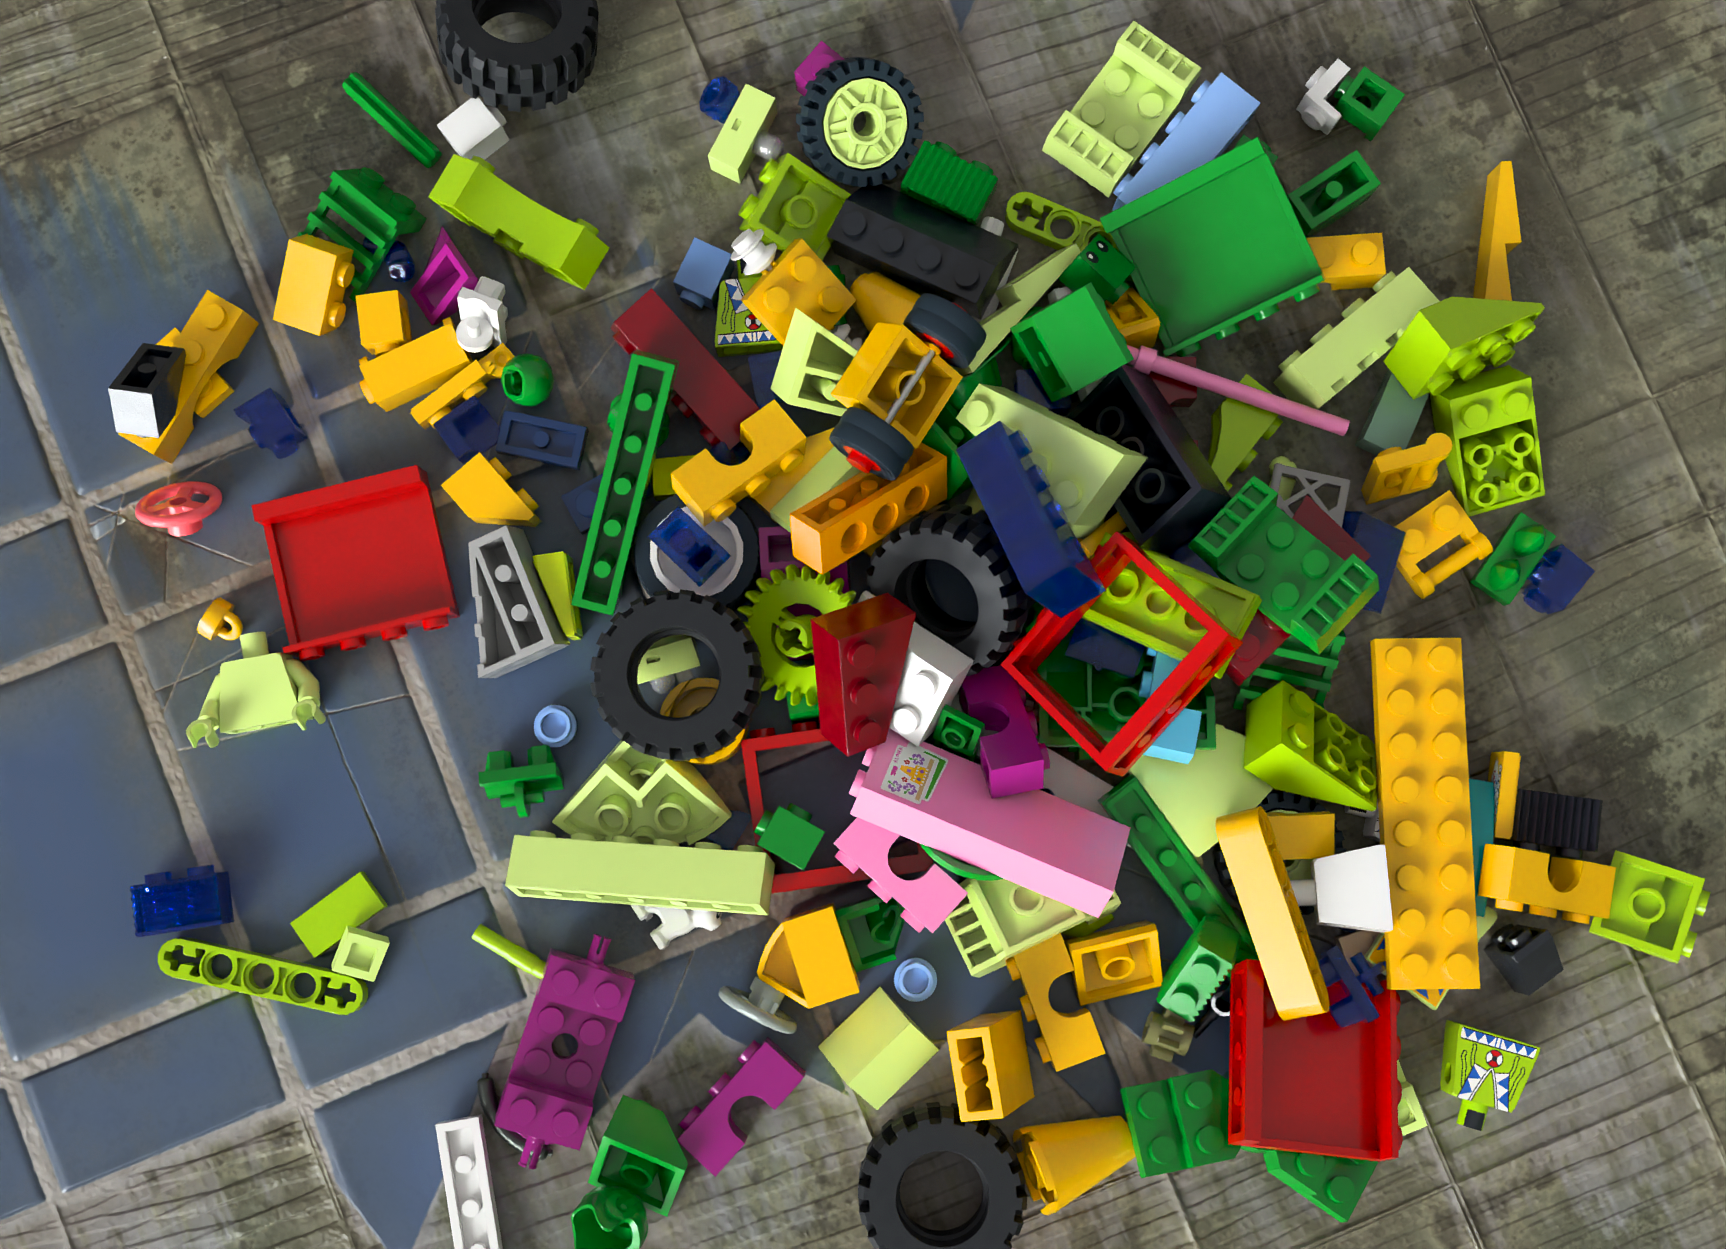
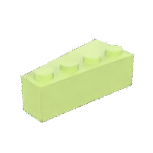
M1410 267L1406 268L1398 276L1390 271L1372 287L1376 292L1374 296L1366 302L1361 297L1358 298L1341 313L1345 318L1335 328L1327 324L1310 339L1313 346L1303 354L1296 350L1278 366L1283 373L1273 383L1288 400L1318 410L1391 349L1419 310L1440 301Z
M978 384L956 417L961 424L1072 525L1098 526L1148 458L1117 444L1116 441L1108 437L1098 435L1082 427L1081 424L1069 418L1057 415L1049 411L1048 408L1005 387Z

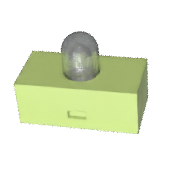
M745 84L708 154L711 170L740 184L755 155L768 161L771 158L777 161L784 154L785 146L783 141L768 132L777 115L775 97Z
M672 635L655 642L640 661L637 674L638 684L649 681L655 692L660 694L669 693L675 686L674 673L701 666L695 638L687 635Z

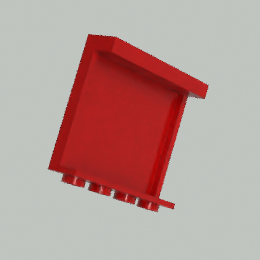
M413 465L251 505L254 521L263 525L289 641V646L282 647L284 654L295 657L299 656L300 661L315 660L326 656L324 651L326 649L340 646L341 651L355 650L367 646L366 639L382 636L383 641L396 640L408 636L407 629L423 626L424 631L441 629L449 626L448 619L460 617L428 475L420 466Z
M1246 959L1235 964L1233 969H1231L1228 1144L1377 1162L1399 1158L1403 1134L1400 1125H1398V1105L1402 1097L1401 1083L1397 1079V1060L1401 1054V1041L1399 1036H1397V1015L1401 1005L1398 992L1387 989L1386 979L1380 982L1322 975L1329 996V1011L1327 1013L1284 1021L1279 1016L1260 960Z

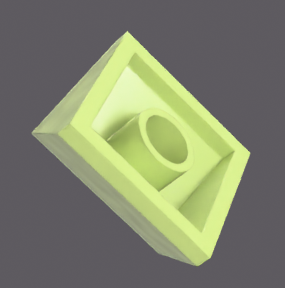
M881 986L818 1045V1048L845 1083L876 1110L939 1051V1048Z

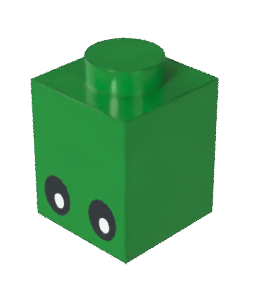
M1098 234L1058 279L1072 292L1091 282L1104 302L1107 300L1113 305L1130 287L1124 280L1133 272L1135 267L1105 238Z

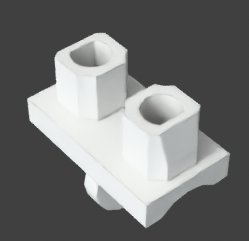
M481 276L474 291L462 287L457 296L461 322L457 326L456 337L458 344L464 350L476 353L486 350L491 344L494 348L501 343L506 344L505 320L508 316V310L502 303L505 295L504 284Z

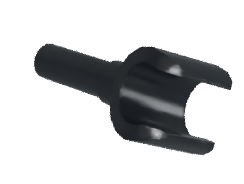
M1222 984L1217 989L1211 999V1007L1194 1025L1193 1037L1196 1039L1214 1020H1217L1220 1016H1230V1003L1224 1001L1221 997L1230 984Z

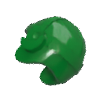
M600 1186L592 1189L582 1198L571 1216L575 1249H640L648 1233L647 1213L642 1199L637 1194L635 1195L630 1190L622 1187Z

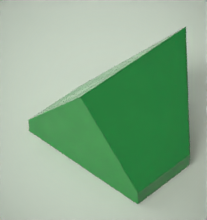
M875 895L835 909V914L856 972L897 959L895 951L905 922L900 915L905 908L893 897L887 904L879 896Z

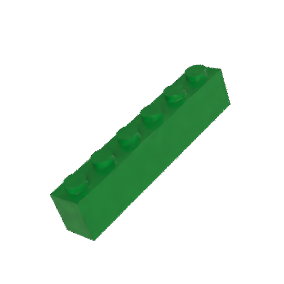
M636 350L632 353L571 603L573 606L612 616L619 606L679 366L678 360L641 350Z

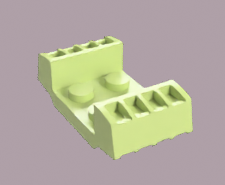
M1133 21L1117 41L1112 57L1070 112L1065 110L1047 136L1042 151L1109 198L1177 109L1182 99L1200 76L1202 68L1136 21Z
M967 878L959 885L968 894L949 914L945 922L971 976L980 978L1006 966V959L1084 921L1090 925L1117 910L1121 901L1114 889L1109 901L1099 918L1006 879L985 881Z

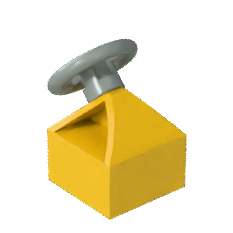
M834 902L785 918L765 946L757 969L758 976H755L750 986L751 994L731 986H723L718 992L720 999L736 1011L764 1026L785 1034H793L798 1028L796 1021L778 1009L785 995L810 1009L859 993L860 983L835 914L836 907Z

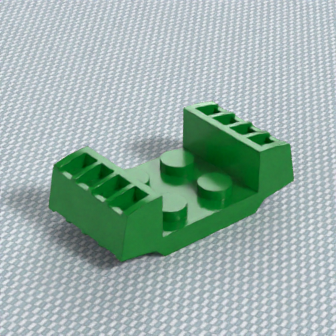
M1253 476L1201 530L1188 547L1205 561L1222 580L1259 595L1262 602L1258 609L1286 633L1295 636L1320 655L1380 590L1378 575L1355 554H1352L1346 561L1343 560L1277 507L1278 493Z

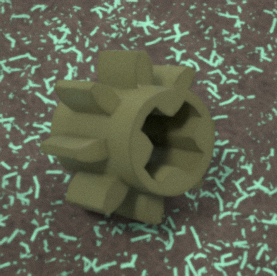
M1163 1007L1162 1014L1154 1011L1149 1013L1144 1025L1141 1041L1151 1045L1149 1049L1151 1056L1171 1063L1174 1053L1184 1057L1188 1052L1193 1038L1194 1025L1185 1023L1184 1018Z

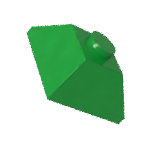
M623 1095L603 1135L588 1183L596 1187L617 1186L628 1189L642 1199L645 1208L667 1217L688 1162L664 1112L652 1107L643 1100H635Z

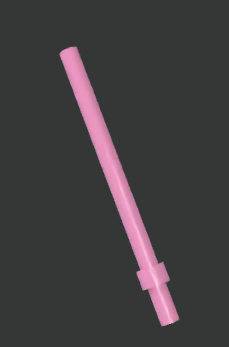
M1127 345L1134 358L1128 364L1133 365L1132 368L1149 375L1152 371L1340 436H1344L1348 430L1350 421L1159 356L1157 355V350L1140 345L1138 349Z

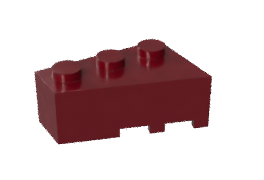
M888 592L811 619L821 734L847 757L885 743L916 616L915 611Z

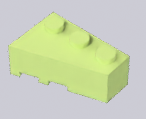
M795 308L770 389L787 404L842 416L848 408L833 397L831 392L856 356L858 350Z

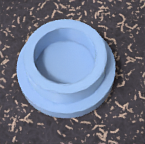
M550 705L543 708L537 714L534 721L536 737L541 743L550 747H562L568 744L574 738L577 731V721L574 714L568 708L561 705Z
M907 959L895 971V988L908 1001H923L930 997L936 988V972L933 966L924 959Z

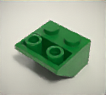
M1091 282L1045 306L1010 328L1052 402L1075 393L1134 359L1127 347L1124 336L1118 331L1106 310L1103 298L1096 292Z

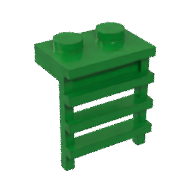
M366 167L361 169L333 170L330 176L332 182L327 191H322L318 198L321 201L317 209L309 213L307 217L309 223L304 232H299L297 237L305 234L315 236L318 229H320L337 244L354 250L353 257L366 266L363 274L359 273L356 269L354 270V276L350 284L355 288L349 296L354 302H356V295H363L397 236L419 232L427 219L415 209L416 204L403 194L393 192L383 184L385 180L380 174ZM330 208L378 246L374 255L326 216Z
M1344 630L1330 642L1320 655L1291 635L1273 655L1324 666L1322 675H1314L1263 663L1238 686L1233 708L1242 710L1245 698L1254 700L1269 690L1250 685L1252 675L1278 681L1284 680L1287 683L1317 689L1314 699H1310L1324 708L1323 703L1326 694L1330 691L1332 685L1331 678L1334 669H1337L1339 663L1338 656L1341 646L1346 641Z

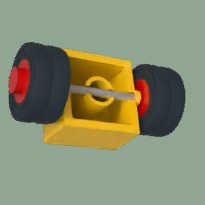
M923 294L918 298L913 309L905 318L903 325L877 322L831 392L833 397L848 408L830 434L829 439L831 443L858 470L867 474L870 472L883 479L895 480L902 472L904 465L909 461L914 449L919 447L963 378L951 366L967 368L975 358L977 351L984 344L986 332L983 327L959 305L933 294Z

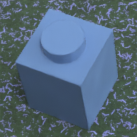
M694 237L673 281L676 292L680 294L679 299L695 309L701 310L704 305L715 310L719 300L720 282L729 280L735 268V263L731 260L732 254Z

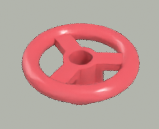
M199 481L174 483L145 495L137 503L135 515L145 525L168 528V532L172 536H187L198 532L203 527L202 519L208 517L220 507L223 497L220 489L210 483ZM193 494H203L208 496L209 499L205 503L192 501L191 497ZM170 498L165 503L155 505L160 501Z

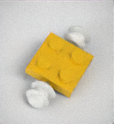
M747 229L733 241L731 247L734 251L731 255V260L743 259L747 263L743 271L745 275L758 274L760 272L763 274L742 297L741 301L783 346L795 308H797L859 351L863 341L859 337L850 340L848 337L850 326L848 324L834 326L857 299L802 238L794 239L776 261H774L777 245L775 243L766 246L763 244L761 239L764 231L762 229L754 232L751 229Z

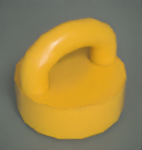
M221 597L216 598L201 618L197 627L198 633L209 640L215 639L217 635L226 640L238 639L242 634L243 624L240 618L232 613L235 605ZM226 622L230 623L232 630L224 627Z

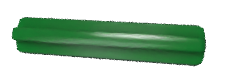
M353 72L344 80L342 87L345 92L423 166L431 168L440 160L442 153L439 148L359 73Z

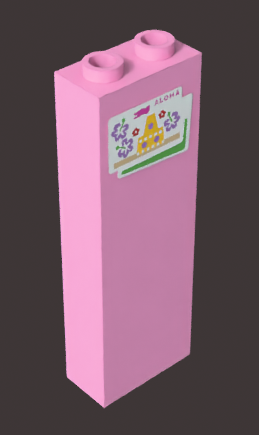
M890 728L885 743L867 749L862 764L869 766L868 772L858 770L849 792L850 795L857 797L851 810V815L1099 918L1114 892L1131 827L1039 789L992 799L979 764L924 741L917 747Z

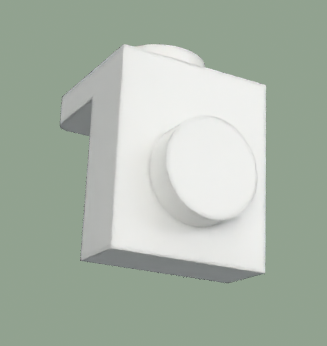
M1339 58L1328 70L1320 66L1305 84L1309 91L1304 95L1296 109L1301 113L1302 119L1309 127L1321 130L1326 135L1331 132L1342 116L1326 100L1341 85L1350 71V68Z

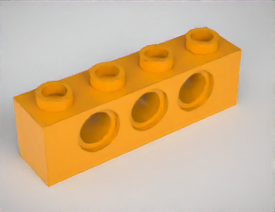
M921 442L919 447L914 449L909 461L904 465L902 472L895 480L883 479L870 472L868 474L860 472L790 513L793 556L823 575L884 538L915 515L924 510L928 511L946 500L947 456Z

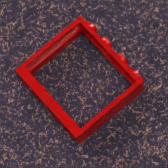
M1116 531L1104 546L1100 544L1097 546L1094 557L1085 568L1077 571L1069 578L1065 585V591L1054 603L1047 605L1039 613L1036 620L1037 623L1026 636L1019 638L1013 643L1015 648L1000 665L1106 772L1123 777L1244 642L1133 540ZM1132 560L1208 632L1108 743L1036 669Z
M817 721L791 725L792 733L779 735L775 734V728L749 731L750 739L742 740L741 747L753 832L765 812L757 752L829 741L821 734V730L817 727ZM754 833L755 846L760 847L756 845L760 836ZM916 842L917 854L888 858V865L895 875L927 871L933 864V859ZM762 848L764 853H767L771 858V852ZM843 864L774 874L771 894L872 878L860 868L853 874Z

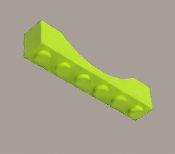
M1247 373L1238 382L1272 394ZM1226 397L1211 415L1212 436L1207 462L1227 492L1233 486L1227 479L1235 469L1242 473L1257 456L1258 453L1252 448L1262 437L1268 441L1283 423L1277 417L1279 414ZM1131 532L1121 533L1138 545ZM1179 547L1171 556L1159 552L1155 553L1174 560L1182 549Z

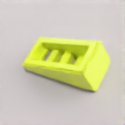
M564 551L532 556L534 566L563 633L572 640L581 639L583 633L579 607L571 605L576 587L573 558Z

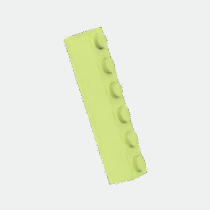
M539 830L531 831L530 836L514 835L505 886L521 897L769 915L775 863L767 853H764L762 848L757 846L739 845L737 851L721 850V846L714 843L697 842L695 848L679 847L678 842L667 839H656L653 845L638 844L636 839L624 836L612 837V842L596 841V837L582 833L571 834L570 839L556 838V835L553 833Z

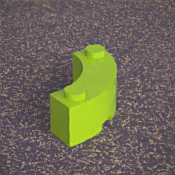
M453 154L428 197L469 227L472 225L481 232L494 237L493 242L521 259L526 257L533 263L543 267L544 271L585 290L610 248L597 237L599 230L583 219L577 218L576 222H573L531 200L494 175L495 168L484 159L473 155L470 160Z

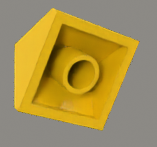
M1144 920L1094 932L1087 936L1064 940L1074 967V971H1071L1080 1006L1162 986L1160 950L1155 923Z

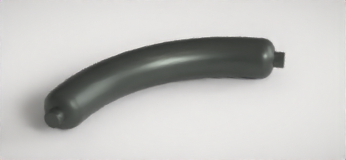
M488 1072L482 1073V1078L477 1081V1088L483 1112L494 1131L503 1141L522 1153L527 1139L516 1132L494 1126L495 1115L499 1106L494 1079L489 1077ZM543 1145L539 1160H545L547 1156L552 1157L553 1150L549 1149V1145Z

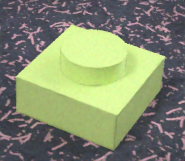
M346 926L331 963L332 971L374 982L389 947V938Z

